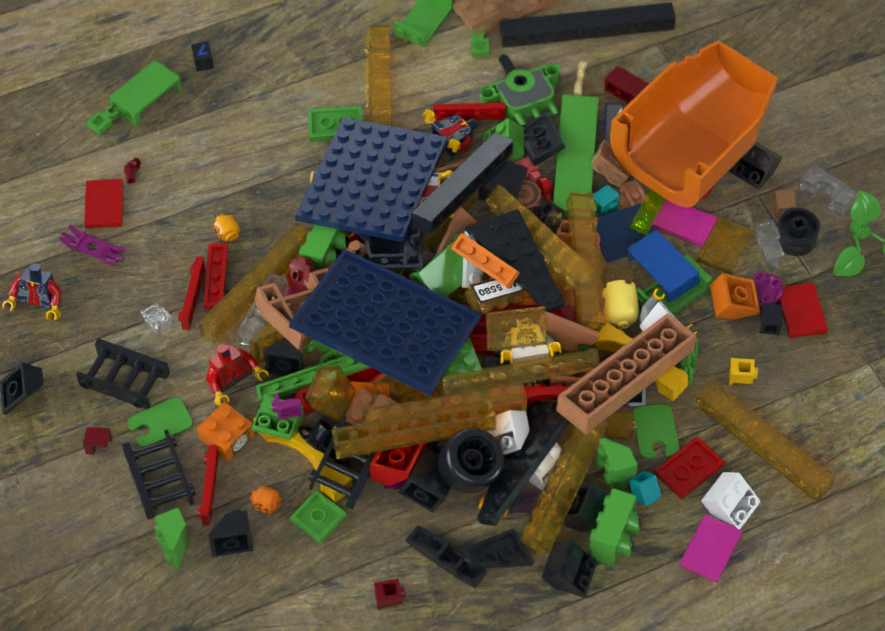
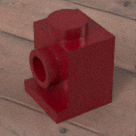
M398 578L374 582L378 610H382L384 607L401 605L402 598H406L404 585L400 586Z

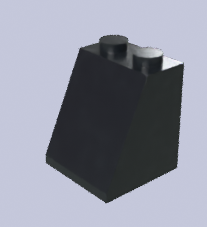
M424 447L409 478L404 480L398 493L433 513L445 500L450 486L443 480L439 472V455L434 450Z

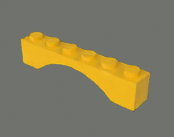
M597 315L585 326L599 332L598 339L592 345L593 347H598L597 351L617 352L633 340L623 330L615 328L606 319H601ZM673 366L655 380L658 392L674 401L687 388L688 375L684 370Z
M257 432L267 442L287 445L298 450L313 464L315 470H317L325 454L307 444L299 432L291 440ZM324 466L320 475L348 488L352 487V478ZM320 484L321 492L334 503L345 496Z

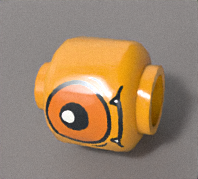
M221 214L216 217L213 229L221 241L232 242L239 237L241 228L233 215Z

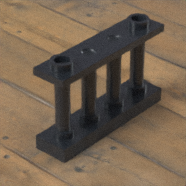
M98 338L95 343L98 357L87 374L77 372L76 376L79 385L84 389H92L130 403L136 408L149 409L150 404L147 394L157 378L167 379L170 374L168 363ZM105 359L116 361L104 381L95 378ZM122 365L133 367L122 387L112 384ZM139 372L150 373L139 393L129 390Z
M343 416L341 422H336L332 430L335 434L317 470H312L308 480L311 481L310 490H313L316 482L344 494L345 498L348 499L346 507L353 509L370 475V464L386 435L380 432L377 439L368 438L345 427L347 417ZM340 433L369 446L368 449L371 450L370 455H363L337 443ZM332 450L361 462V465L364 466L362 471H354L329 459ZM324 466L352 478L356 482L354 488L351 486L348 488L320 475Z
M168 429L164 430L166 440L137 450L136 448L132 449L129 442L122 444L123 452L147 520L155 518L154 509L165 503L187 496L189 504H194L192 496H195L193 485H188L175 451V447H177L174 435L170 436ZM169 448L172 455L144 466L141 464L137 465L136 460H139V457ZM175 464L177 473L151 482H143L142 477L145 476V473ZM181 480L184 489L155 499L153 497L149 498L148 493L152 489Z

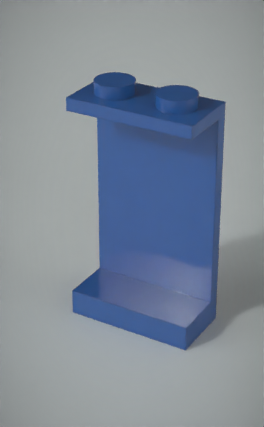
M658 230L648 233L643 239L631 244L627 249L628 261L631 262L635 259L664 289L665 299L669 303L700 283L699 272Z

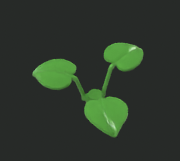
M859 190L850 211V216L853 220L850 225V231L854 234L853 238L858 250L854 246H849L840 253L834 266L833 274L835 276H855L863 269L865 258L860 254L862 249L858 238L864 239L871 235L885 243L884 238L871 232L869 226H867L869 221H874L879 217L881 207L878 200L865 191ZM884 244L883 249H882V251H883L884 254H885V244Z

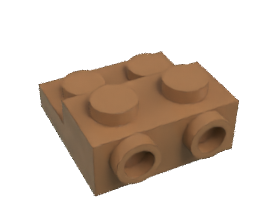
M604 139L599 145L598 152L593 156L591 165L596 172L602 173L609 183L620 187L629 177V173L617 160L611 144Z
M362 387L345 415L347 417L345 424L377 439L380 432L386 434L389 428L388 422L396 417L399 411L397 402L382 394L378 396Z

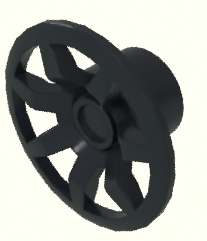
M320 419L313 428L301 425L298 428V432L307 444L325 453L331 442L329 439L334 434L332 432L334 427Z

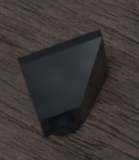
M22 362L0 381L2 412L4 415H7L44 385L42 368Z

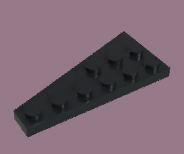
M519 209L465 228V231L472 235L480 246L520 273L515 279L517 284L531 295V298L544 312H552L565 306Z

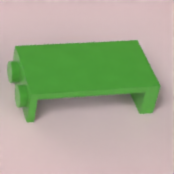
M418 0L401 23L398 21L394 22V35L425 47L453 10L455 0Z
M154 60L109 97L110 105L114 111L118 110L119 115L137 127L141 123L140 113L172 86L178 91L182 89L181 78L177 73L168 70L164 64Z
M455 234L453 236L455 241L457 240L460 234ZM455 241L423 267V269L413 270L409 274L413 282L445 297H448L462 285L463 257L451 249Z

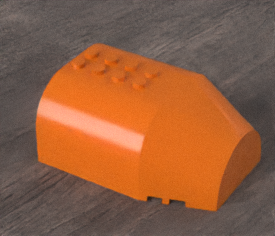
M718 40L699 49L698 54L693 56L687 55L683 61L679 63L675 61L669 64L611 120L610 143L613 153L624 169L638 181L678 206L692 207L754 146L775 91L778 77Z

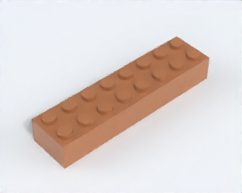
M667 313L558 395L556 411L583 433L587 434L693 352L697 335Z

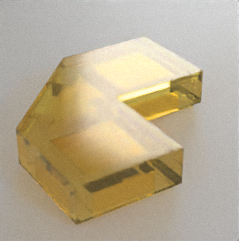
M587 60L579 61L574 95L582 96Z

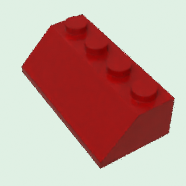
M400 408L370 464L371 481L392 486L408 479L438 422V418Z

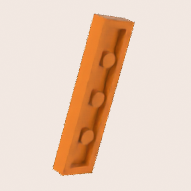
M463 233L459 235L451 247L453 251L508 289L520 274L513 267Z

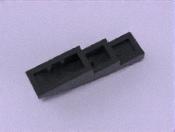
M419 525L406 538V542L423 556L473 588H476L487 574L486 569L471 570L461 552L451 547L449 541Z

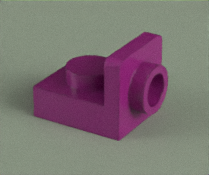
M274 393L275 400L271 401L273 413L277 412L278 420L302 416L300 398L287 399L280 402L278 393Z

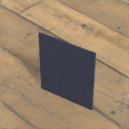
M642 203L589 220L590 223L596 224L595 236L598 235L600 237L599 245L607 263L627 257V249L631 244L637 243L648 233L654 232Z

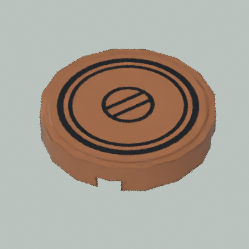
M524 179L513 210L519 209L521 212L535 208L534 205L541 202V189L536 183Z

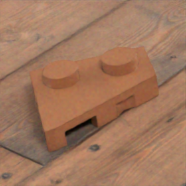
M637 179L623 183L620 186L618 210L642 203L646 213L652 211V206Z

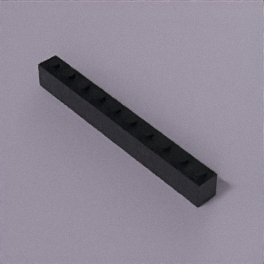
M670 2L500 20V37L502 47L506 48L675 30L676 16L673 4Z

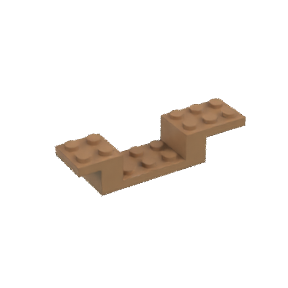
M460 0L453 4V9L472 31L479 28L482 32V29H484L487 38L500 31V20L528 18L558 3L559 0Z

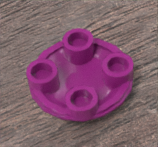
M761 271L754 275L752 280L755 283L759 306L762 307L763 304L776 303L783 293L781 279L774 274Z

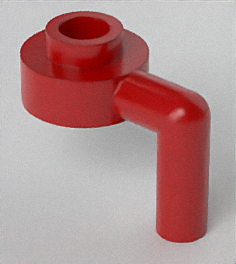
M547 177L537 179L541 195L545 197L546 201L554 202L551 194L553 189L552 181ZM543 202L538 203L537 205H534L535 208H536L537 206H539L540 204H542Z

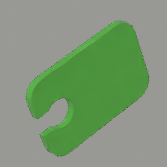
M176 397L133 415L127 422L131 433L141 426L150 428L148 434L135 438L141 448L166 440L164 430L168 429L170 436H176L193 426L192 418L180 398Z
M669 405L639 406L633 410V421L639 452L644 459H656V453L652 448L655 443L665 445V457H671L679 451L674 418Z

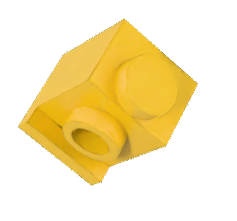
M731 358L729 385H733V383L753 384V380L757 379L758 367H754V359Z

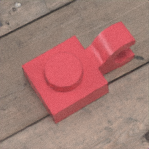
M529 156L515 161V164L528 168L525 178L528 177L530 181L537 184V179L540 177L539 167L532 164Z

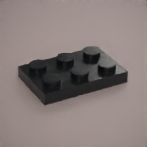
M549 111L522 126L524 127V146L534 166L566 148Z

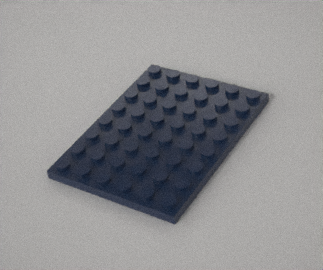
M343 117L295 214V221L404 242L412 224L411 213L414 208L420 205L432 175L448 143V137Z
M344 249L292 318L289 328L431 396L478 325L482 314Z

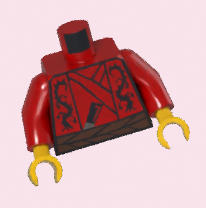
M222 344L217 347V354L209 359L210 367L207 372L206 381L212 393L216 394L215 403L220 406L222 404V397L225 403L230 402L229 397L222 395V393L253 373L252 370L255 371V377L260 381H263L259 376L261 372H264L266 376H269V373L259 368V363L249 352L241 348L235 349L233 346Z

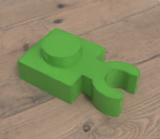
M482 29V34L477 35L476 31L473 30V39H471L472 57L489 56L488 38H485V30Z
M110 105L105 109L104 113L99 111L87 120V126L101 135L113 125L112 120L119 118V111L117 110L112 113L113 107Z

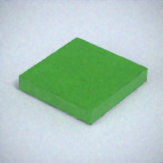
M316 490L289 518L293 524L321 544L346 518L347 512Z

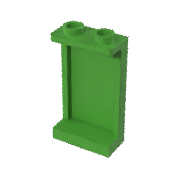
M688 254L684 258L699 272L700 283L671 303L664 296L661 302L673 315L708 292L713 280ZM654 282L644 290L638 288L639 307H643L648 299L652 297L655 289H659L656 295L662 297L665 294L664 289L657 282Z

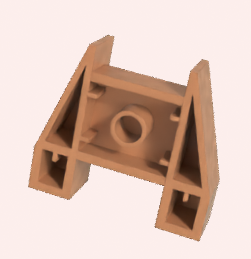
M328 268L310 272L307 284L308 290L283 297L276 283L257 287L254 302L262 317L298 350L302 347L304 334L289 328V323L327 273Z

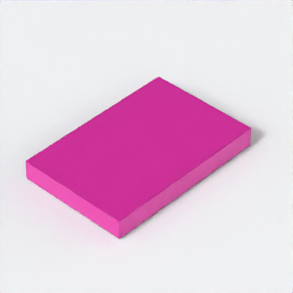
M666 199L654 219L652 227L703 248L718 222V217L693 207L678 206Z
M705 514L679 566L718 583L743 531Z

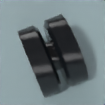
M791 208L785 211L780 216L775 237L777 246L781 251L792 256H804L811 253L815 248L819 233V219L814 213L803 208Z

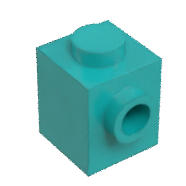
M607 184L591 195V208L600 216L615 212L619 208L620 195L618 191L612 189Z
M643 471L628 479L632 495L636 496V502L646 506L653 504L655 500L662 497L655 475Z

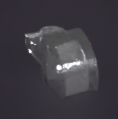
M774 219L756 224L754 231L756 245L758 249H761L765 263L783 259L785 255L779 242L780 234Z
M157 303L140 312L142 319L150 326L155 336H159L174 327L171 315L164 308L161 309Z

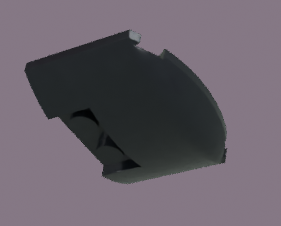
M411 224L404 242L366 235L368 258L371 262L388 270L423 269L424 232L413 228Z

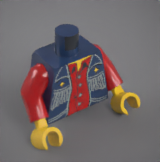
M429 109L425 110L422 117L426 118V124L432 123V134L448 137V143L444 150L450 157L455 156L458 152L468 151L473 141L472 130L477 128V123L473 118L465 122L460 115L440 117L436 116Z
M31 264L24 273L19 274L12 282L8 293L10 297L3 302L2 308H6L7 303H10V311H12L16 307L15 298H17L19 302L52 308V310L46 313L47 320L52 319L53 313L55 316L54 320H58L61 317V312L57 309L60 306L61 289L54 281L53 275L50 272L41 271L39 264Z

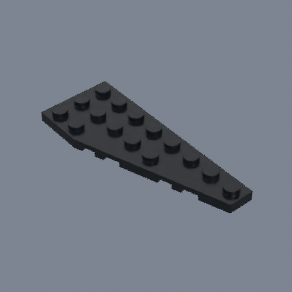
M533 401L526 408L530 431L520 450L504 455L502 472L490 484L477 519L480 524L497 525L571 423L556 411V402Z

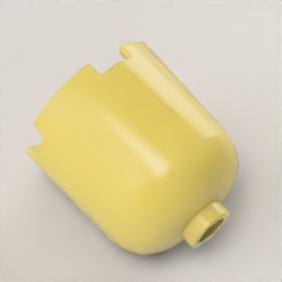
M625 280L606 283L607 287L604 289L600 288L598 291L603 317L612 326L626 329L637 321L640 313L636 285L634 282L626 284Z

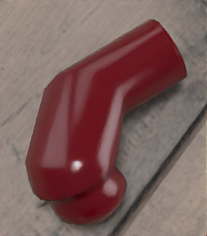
M133 158L124 167L128 184H133L136 181L134 174L141 165L139 158Z

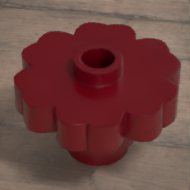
M299 256L297 259H292L289 264V272L286 278L287 285L291 286V292L296 294L308 290L307 284L310 272L318 270L312 265L310 258Z

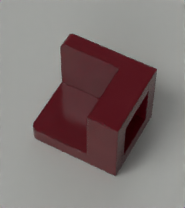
M86 427L83 441L86 454L94 455L95 447H107L108 442H112L113 437L110 428Z

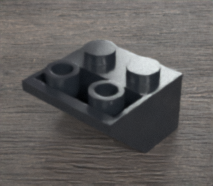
M755 142L754 146L728 172L760 189L774 174L783 157Z
M572 540L554 542L541 578L554 589L586 597L598 561Z

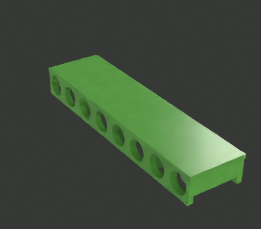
M562 96L559 133L566 148L557 155L553 203L564 210L563 218L586 219V222L590 220L593 179L591 161L595 152L598 97Z

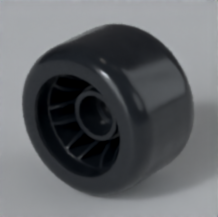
M466 428L458 431L443 445L438 456V468L443 480L454 490L467 494L477 493L487 488L499 477L504 466V453L500 443L491 433L480 428Z

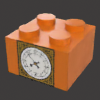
M225 402L197 427L199 440L208 447L209 445H217L219 455L227 462L255 436V431L251 429L253 423Z

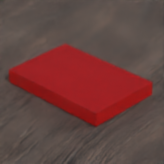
M123 179L86 181L85 229L123 226Z
M814 283L783 287L779 304L782 305V314L789 338L826 334L828 328Z
M696 436L656 468L654 475L683 500L725 466V461Z

